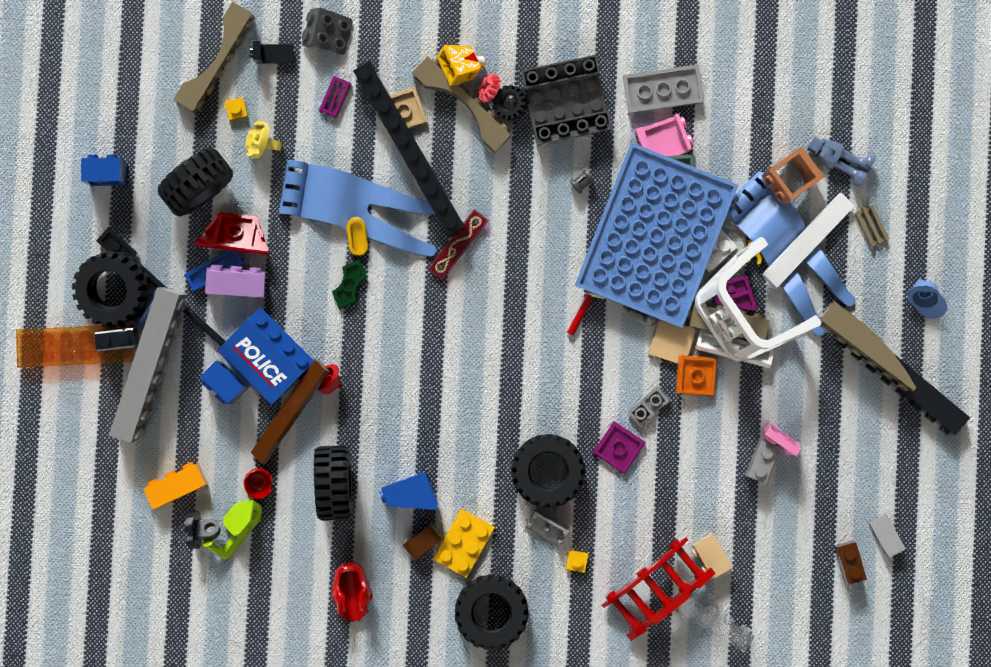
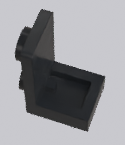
M253 41V46H250V58H253L256 64L294 63L293 44H262L261 41Z

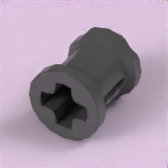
M584 169L582 174L574 180L571 179L570 183L581 194L585 187L590 183H595V181Z

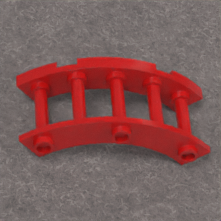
M686 537L680 541L678 539L674 540L669 545L670 549L649 568H642L637 572V577L617 592L613 590L605 596L607 600L602 604V607L605 608L612 603L631 625V631L626 635L630 641L647 631L646 628L650 625H656L688 600L694 590L700 589L716 574L711 567L705 571L703 569L700 570L684 551L682 546L688 541ZM675 552L694 574L693 577L695 579L690 584H685L666 561ZM659 566L664 569L679 588L678 591L680 593L672 599L665 595L650 576ZM642 580L645 581L662 602V607L656 612L651 611L633 590V587ZM627 593L645 615V619L641 622L639 620L636 621L618 598Z

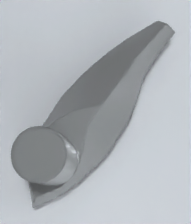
M623 307L626 313L636 322L645 326H655V317L650 315L647 317L634 310L628 312Z

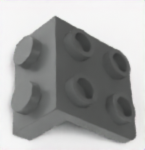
M323 8L310 9L306 17V29L302 33V46L307 48L318 47L344 55L353 23L352 19Z

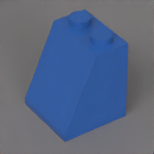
M427 471L381 487L382 491L379 492L382 502L387 503V506L436 510L440 507Z

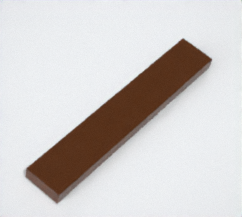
M313 361L252 449L251 453L261 464L267 463L330 371L320 361Z

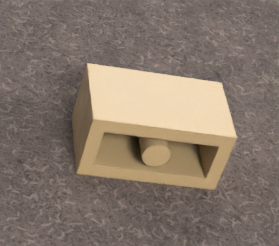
M713 533L692 543L694 547L691 550L696 560L700 559L703 563L701 569L705 571L711 567L716 574L712 579L733 568Z

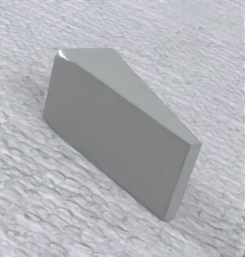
M886 514L869 522L886 557L890 558L905 550L900 537Z

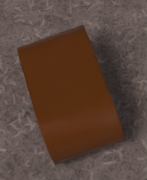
M431 523L403 544V546L415 561L439 543L443 537Z

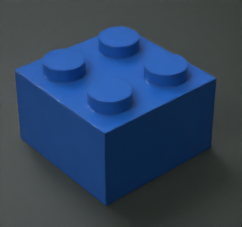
M113 154L106 155V158H99V155H87V158H81V182L88 186H128L127 162L118 157V155Z
M218 360L200 376L203 380L201 382L203 386L209 391L214 390L217 393L215 397L222 404H234L249 388L222 361Z

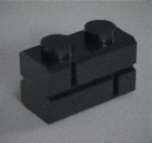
M128 328L125 330L95 332L96 351L109 352L138 348L137 329Z

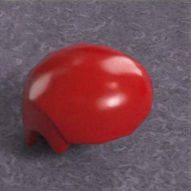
M255 468L245 475L243 485L249 497L263 499L271 493L273 480L267 470Z

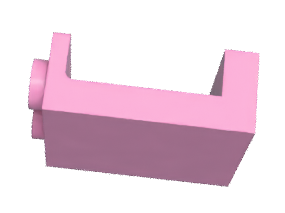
M679 114L650 126L635 129V135L640 146L665 156L688 153L692 150L691 146L694 145L691 136L687 135L684 129L687 128L685 119L683 117L680 118Z

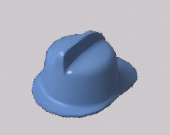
M920 278L908 292L909 301L922 316L935 319L946 313L947 303L939 293L935 283L923 281Z

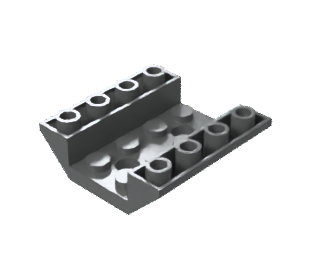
M596 55L521 70L524 91L528 96L527 100H529L527 106L537 145L612 130L609 111L606 109L599 77L600 70ZM582 94H587L590 97V101L587 104L580 102L579 97ZM550 102L553 105V109L546 112L542 109V104Z

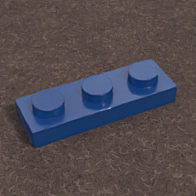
M227 250L187 272L184 276L195 292L206 284L207 267L221 265L223 266L222 268L230 269L231 266H241L244 262L238 251Z

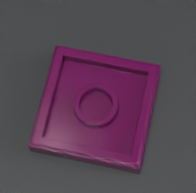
M613 421L592 453L625 474L646 442Z

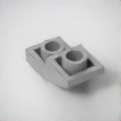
M657 386L629 410L628 413L641 427L666 405L670 399Z

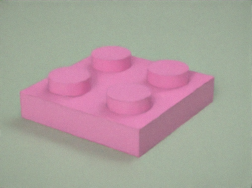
M770 422L765 424L763 427L764 434L769 442L774 445L778 443L782 447L781 450L790 456L791 454L795 456L801 451L799 442Z

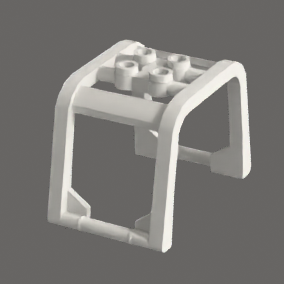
M763 237L758 238L735 254L697 292L695 297V306L699 315L725 353L736 361H747L790 342L821 325L820 319L815 315L776 337L763 340L755 334L726 290L727 281L745 263L768 245ZM718 295L723 307L711 314L705 302ZM743 334L750 345L737 351L730 340Z

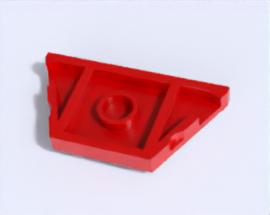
M219 212L213 222L205 228L202 236L195 239V246L269 255V249L257 216Z

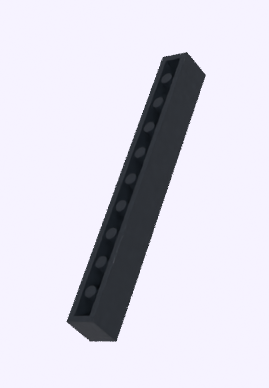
M368 61L353 70L446 234L451 238L465 230L464 222L374 66Z

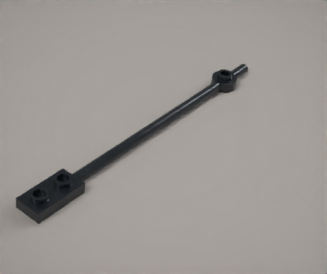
M110 227L96 240L107 252L126 253V256L132 257L138 254ZM143 266L141 270L143 273L147 272L149 277L146 279L156 288L166 287ZM186 306L185 310H182L219 346L226 342L188 306Z

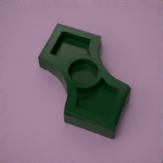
M360 259L342 266L343 280L339 287L332 291L339 309L357 303V287L362 280L367 278Z

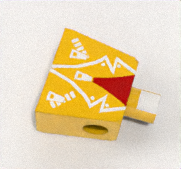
M444 45L436 56L450 86L473 80L481 70V67L485 66L484 57L476 56L470 46Z

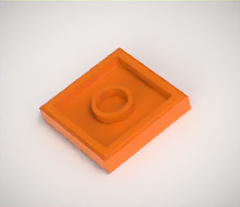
M679 355L676 393L714 396L717 358Z

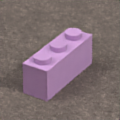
M221 265L207 267L205 294L264 297L265 271H261V268L251 267L250 270H242V267L231 266L230 269L222 268L223 266Z

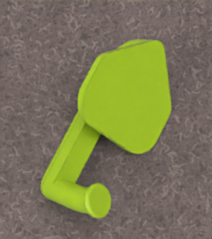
M253 499L235 503L223 518V525L232 534L231 538L223 548L216 545L214 540H205L203 546L220 558L229 559L259 523L262 516L261 505Z

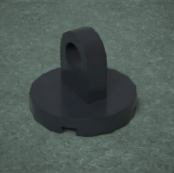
M190 511L185 520V533H188L189 538L185 539L190 550L199 549L202 540L217 538L221 533L218 522L212 519L202 520L198 511ZM209 527H215L213 532H206Z

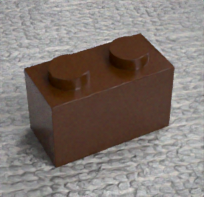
M848 541L834 545L844 583L850 585L867 580L857 543L855 541Z

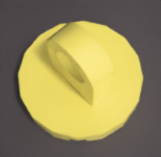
M262 121L255 122L254 129L251 128L246 139L245 148L248 151L247 156L252 159H258L263 154L265 148L281 151L282 142L268 138V124Z

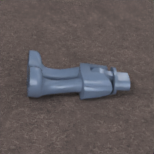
M815 136L807 149L814 153V157L818 158L829 169L835 167L848 174L853 179L854 185L859 188L867 176L866 172L870 170L876 159V156L873 154L865 158L855 156L845 150L843 144L825 140L824 138L820 140ZM839 158H842L858 166L863 171L856 170L848 166L847 164L839 160Z

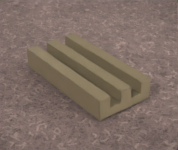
M873 205L855 213L870 247L889 239ZM869 210L883 238H880L876 230V227L868 213ZM863 213L877 240L875 242L873 241L869 233V230L861 216V214Z

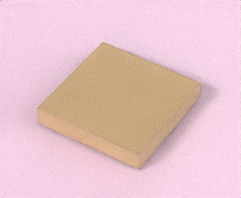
M416 87L390 95L409 129L428 124Z
M659 320L648 354L678 364L679 355H689L696 329L683 325V328Z

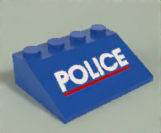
M261 307L217 350L270 405L274 404L307 372L314 361Z

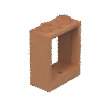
M802 146L761 175L765 184L772 189L777 200L783 206L824 178V175ZM791 160L808 182L793 194L776 172V170Z

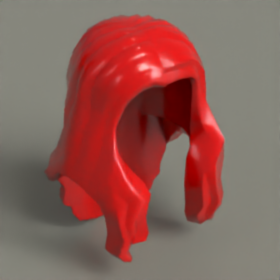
M357 562L344 563L335 572L332 585V601L337 605V613L343 619L349 622L360 621L365 614L369 613L368 605L369 602H372L373 593L362 566Z

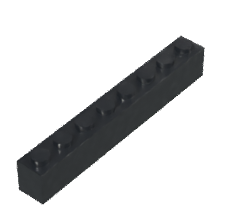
M836 340V343L843 349L848 348L850 350L852 348L847 343L844 345ZM851 351L850 355L857 361L862 360L866 364L865 367L873 374L875 372L881 376L880 380L887 386L891 384L896 389L895 393L910 400L909 404L917 411L922 410L925 413L924 417L931 423L936 422L940 426L939 430L945 435H956L970 419L966 413L898 356H896L916 386L914 391L907 390L906 392L897 386L898 382L896 380L886 378L879 367H872L866 362L867 358L863 355L858 356Z

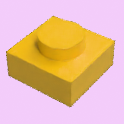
M243 97L224 102L229 121L248 117Z
M569 550L566 569L585 573L588 553Z

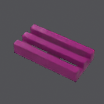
M333 76L319 112L337 119L352 84ZM337 81L339 85L328 110H326V104ZM344 84L346 85L344 91L341 95L335 112H332V109L336 103V100Z

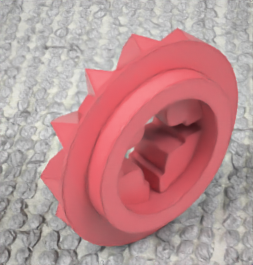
M489 74L487 77H484L480 87L477 88L478 93L476 95L481 102L486 103L496 96L500 88V77L496 74Z

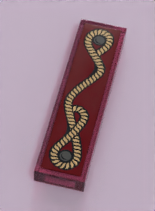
M473 209L464 221L466 229L451 237L427 269L443 281L489 220Z

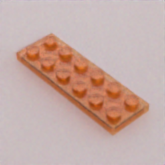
M121 324L109 327L98 325L16 329L17 368L133 363V349L97 352L95 344V332L125 330L133 328L132 324Z

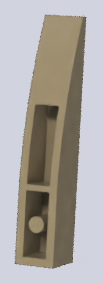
M835 301L831 302L819 318L821 321L820 327L828 333L830 331L836 335L835 339L840 343L850 345L852 347L850 350L856 355H863L867 358L866 362L874 368L879 367L886 378L896 380L898 382L897 386L906 392L907 390L914 391L916 386L887 345L863 322Z

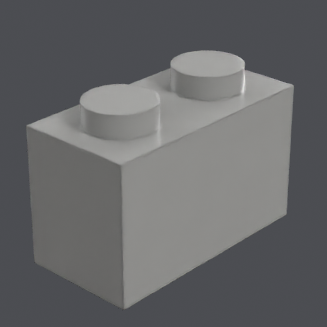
M758 440L745 476L766 483L780 447Z

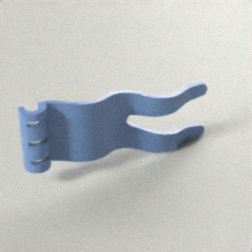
M287 160L279 214L322 221L347 229V222L351 218L359 217L366 224L368 238L418 255L431 257L436 254V247L434 245L418 240L379 220L368 212V206L373 204L414 213L435 215L428 201L400 193L338 169L308 164L302 161ZM291 168H300L302 173L292 172ZM289 185L299 186V190L288 188ZM286 202L295 203L297 206L296 208L288 207Z
M758 171L734 195L731 205L735 204L740 209V212L738 213L730 205L727 214L730 216L731 221L752 242L760 237L766 240L768 245L760 253L769 267L806 229V226L791 203L783 206L777 200L775 193L765 184L761 176L764 173ZM757 179L764 184V188L756 182ZM745 191L753 198L751 201L743 194ZM816 246L803 261L821 278L838 300L847 307L854 305L855 297L847 290L827 257ZM794 269L780 286L794 304L803 321H806L817 315L803 281L796 269ZM820 326L812 330L817 336L825 333Z

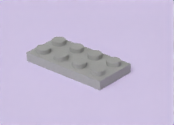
M699 64L623 75L628 114L704 103Z

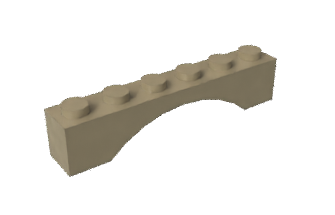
M232 1L223 16V41L216 59L201 75L182 84L173 99L176 103L195 114L203 109L206 103L204 101L205 98L214 91L216 80L223 76L225 65L227 62L230 63L235 55L234 50L237 45L240 46L245 39L243 35L254 24V15L250 11Z
M427 56L412 72V76L424 88L445 92L465 104L477 121L481 141L496 154L511 138L509 133L511 130L504 123L500 125L495 120L497 117L490 110L486 112L481 107L483 104L476 97L471 98L468 95V89L464 85L450 86L443 70L440 68V63L435 58L431 60Z

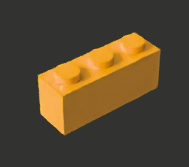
M193 462L182 466V471L176 473L173 470L164 475L165 479L158 481L156 478L148 482V486L143 488L152 509H157L208 485L199 463L193 465Z

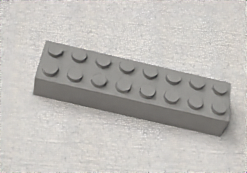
M157 287L109 436L129 443L143 438L146 427H144L146 419L149 420L152 409H150L151 403L156 400L158 394L156 387L163 379L164 373L162 369L169 361L170 354H168V351L174 345L176 339L174 332L181 324V311L185 310L187 306V294L166 287Z

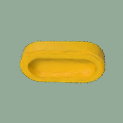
M353 217L347 222L349 249L352 254L361 256L368 250L366 224L363 219Z

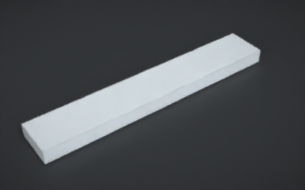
M839 193L762 275L774 288H777L849 213L854 205L842 193Z

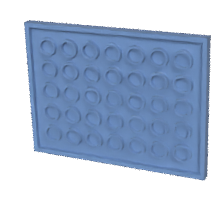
M631 142L574 286L683 328L738 184Z

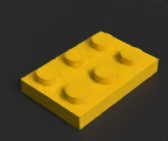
M461 508L433 559L467 578L495 527Z

